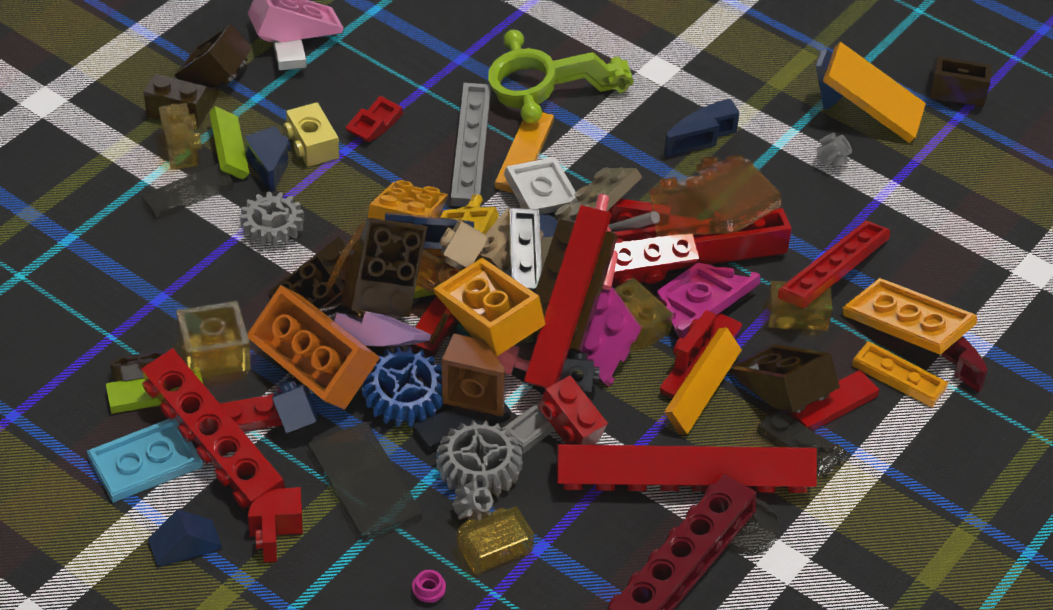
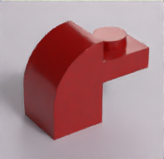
M301 487L270 490L256 498L250 506L248 513L250 536H256V550L263 549L264 562H277L276 535L303 533Z

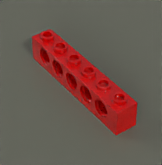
M173 348L141 369L145 379L142 386L151 399L155 397L161 402L159 406L164 415L170 421L175 419L178 422L179 426L177 428L182 437L187 442L192 440L197 445L196 452L206 465L211 462L216 469L214 473L224 487L230 485L234 490V493H232L234 499L243 510L247 507L250 509L254 500L273 489L285 488L283 478ZM179 387L176 391H170L173 388ZM191 409H198L196 412L187 413ZM212 430H215V431H216V432H215L214 434H212V435H205V434H206L207 432H209V431H212ZM230 452H234V453H235V454H234L233 456H231V457H223V456H224L225 454H227V453H230ZM245 475H254L251 479L242 480V477Z

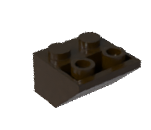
M937 56L933 63L930 98L984 107L991 81L992 65Z

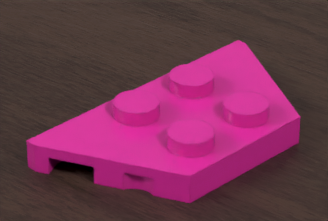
M697 263L657 291V300L678 337L684 339L691 322L695 318L699 319L705 310L718 315L760 284V274L751 272L750 277L734 275V269L718 268L708 264Z
M612 286L610 290H601L582 349L583 353H588V359H594V366L600 367L599 377L608 387L615 380L612 375L619 361H625L630 352L631 344L636 340L642 329Z

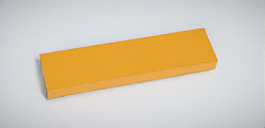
M542 112V117L534 124L522 121L495 181V189L514 193L503 174L506 166L538 160L554 123V115Z
M727 327L718 329L664 411L679 435H687L742 351Z

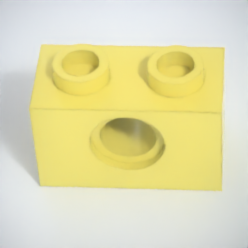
M318 102L286 111L287 123L283 124L284 133L288 140L292 139L297 157H302L307 167L339 158V138Z

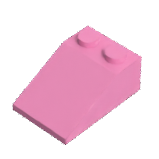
M253 0L248 12L258 36L268 42H273L274 40L288 42L342 33L344 29L332 7L309 0Z

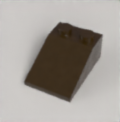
M772 344L734 363L728 371L729 374L771 407L787 411L789 414L804 411L806 405L814 401L824 400L829 397V393L840 388L831 353Z

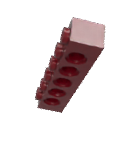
M724 474L715 484L711 483L706 489L702 500L697 505L694 504L689 508L684 521L678 527L675 526L670 530L665 543L659 549L656 548L651 552L647 564L641 571H636L632 574L627 587L622 593L613 596L607 610H674L756 512V491Z

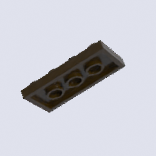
M560 218L558 219L535 290V294L540 298L544 317L575 223ZM606 232L570 344V350L582 353L619 237L614 232ZM540 329L526 338L537 340Z

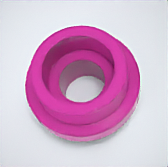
M424 570L413 580L412 591L414 596L420 601L435 602L444 596L446 583L437 571Z

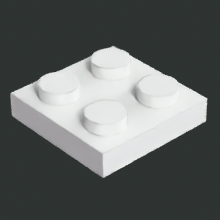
M556 157L506 166L503 173L522 208L539 209V215L556 212L561 206L569 204L575 198L576 192Z

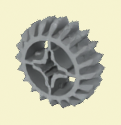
M473 420L470 426L461 423L458 430L450 428L448 436L442 437L436 453V468L440 473L442 482H447L449 491L462 488L465 484L476 481L478 488L487 486V490L490 493L499 497L501 489L509 491L512 483L517 482L522 470L523 453L521 447H519L517 437H511L509 429L501 431L499 423L491 427L487 420L483 425H477Z

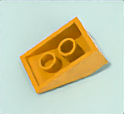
M480 258L433 288L438 298L473 338L484 340L496 357L546 325L539 296L483 258Z

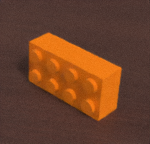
M280 285L246 335L247 338L321 399L344 410L380 359L379 356L303 296Z

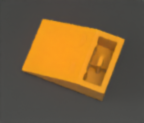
M398 180L393 182L370 203L368 218L385 220L386 212L440 217L448 194L441 193L440 189L435 187L419 188L414 187L409 181Z

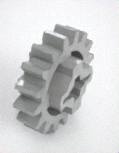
M267 192V197L264 198L257 194L256 201L248 199L247 207L241 208L240 225L243 228V234L245 236L250 235L252 242L260 239L263 246L268 241H272L273 246H277V241L280 240L287 244L289 236L297 238V231L303 230L304 211L301 210L300 202L293 203L292 196L284 199L281 192L277 196H272L271 192Z

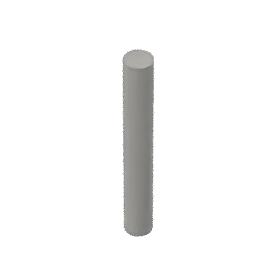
M653 211L609 224L608 226L611 232L633 230L658 223L660 216L658 212Z

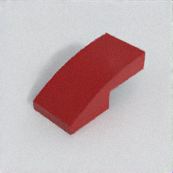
M379 96L368 110L362 108L345 127L346 131L366 142H370L386 132L404 114L403 108Z

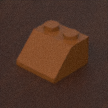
M453 334L442 358L443 404L503 417L505 368L484 340Z

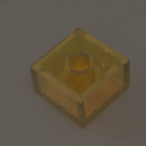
M238 301L176 310L177 333L184 362L198 378L251 370L250 342Z

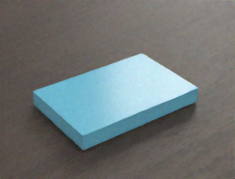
M167 419L87 450L88 459L113 503L203 467V461L197 454L196 448L191 441L187 442L182 437L177 428L179 424L175 419L171 421Z

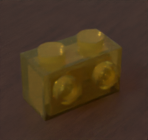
M187 103L158 107L161 134L170 170L198 166L197 150L202 149L200 133H194V130H197L195 114H189Z
M635 278L615 288L617 294L642 327L634 341L637 345L645 349L670 334L673 313Z

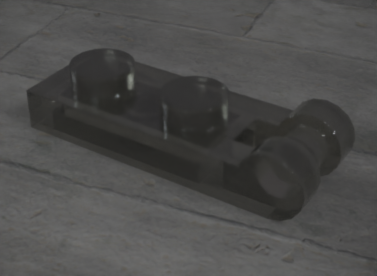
M775 409L758 424L757 433L777 447L817 448V474L821 477H827L833 472L835 464L839 465L847 458V453L842 446L838 444L832 445L782 410Z

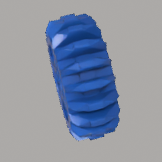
M399 346L394 349V353L385 349L382 357H380L362 384V396L366 398L365 404L367 408H373L374 417L383 414L385 424L392 419L395 420L397 428L401 425L402 421H406L410 428L413 426L414 420L418 422L425 421L426 416H434L436 409H440L443 404L441 365H434L435 360L433 356L425 359L423 349L417 354L412 353L411 346L407 348L406 352H402ZM416 375L426 383L427 387L423 386L424 383L418 380ZM380 385L385 387V391L389 392L392 395V398L388 397L383 392Z

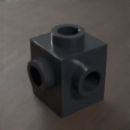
M569 352V357H566L559 381L570 376L574 370H580L583 372L582 377L573 379L584 393L592 392V385H598L600 367L594 366V359H588V353Z

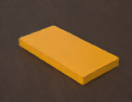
M839 42L833 50L823 82L907 142L913 141L916 138L926 103L845 44Z
M881 278L843 307V316L940 355L977 324V315Z

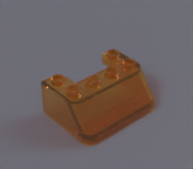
M743 155L729 156L726 160L719 161L716 156L700 159L701 163L696 165V172L700 176L689 177L686 181L679 182L676 177L661 179L660 185L649 189L652 210L658 212L660 216V221L655 223L657 236L735 232L783 205L781 192L750 160L744 159Z

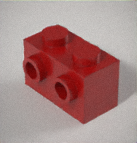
M571 375L546 388L538 404V409L551 423V426L565 444L593 445L600 440L608 425V422Z

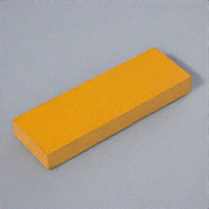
M869 341L858 352L852 362L853 367L931 408L934 407L946 391L949 383Z

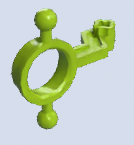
M518 30L506 32L503 43L511 51L496 59L488 72L489 84L498 100L508 107L521 108L522 119L527 123L533 124L542 117V109L539 104L549 98L556 84L585 78L600 92L614 89L618 93L628 91L629 86L633 85L634 82L628 61L622 60L620 56L611 58L608 64L594 52L553 61L549 55L541 50L521 49L524 44V36ZM522 69H535L546 74L541 83L527 90H509L500 84L510 73Z

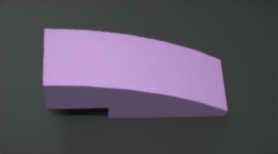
M365 312L363 318L354 314L337 313L334 321L365 346L397 347L414 345L429 341L431 334L382 313Z

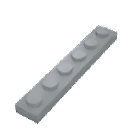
M463 84L451 206L465 207L468 205L473 194L475 196L476 194L481 195L491 94L490 84Z

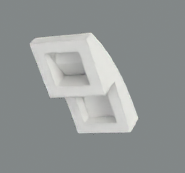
M301 40L288 42L273 41L279 70L306 68V57Z

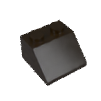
M229 24L195 47L174 76L178 80L211 88L216 87L222 82L227 85L238 75L235 71L247 63L248 59L246 56L252 47L233 25Z
M155 74L144 90L146 116L198 129L220 92L218 89Z

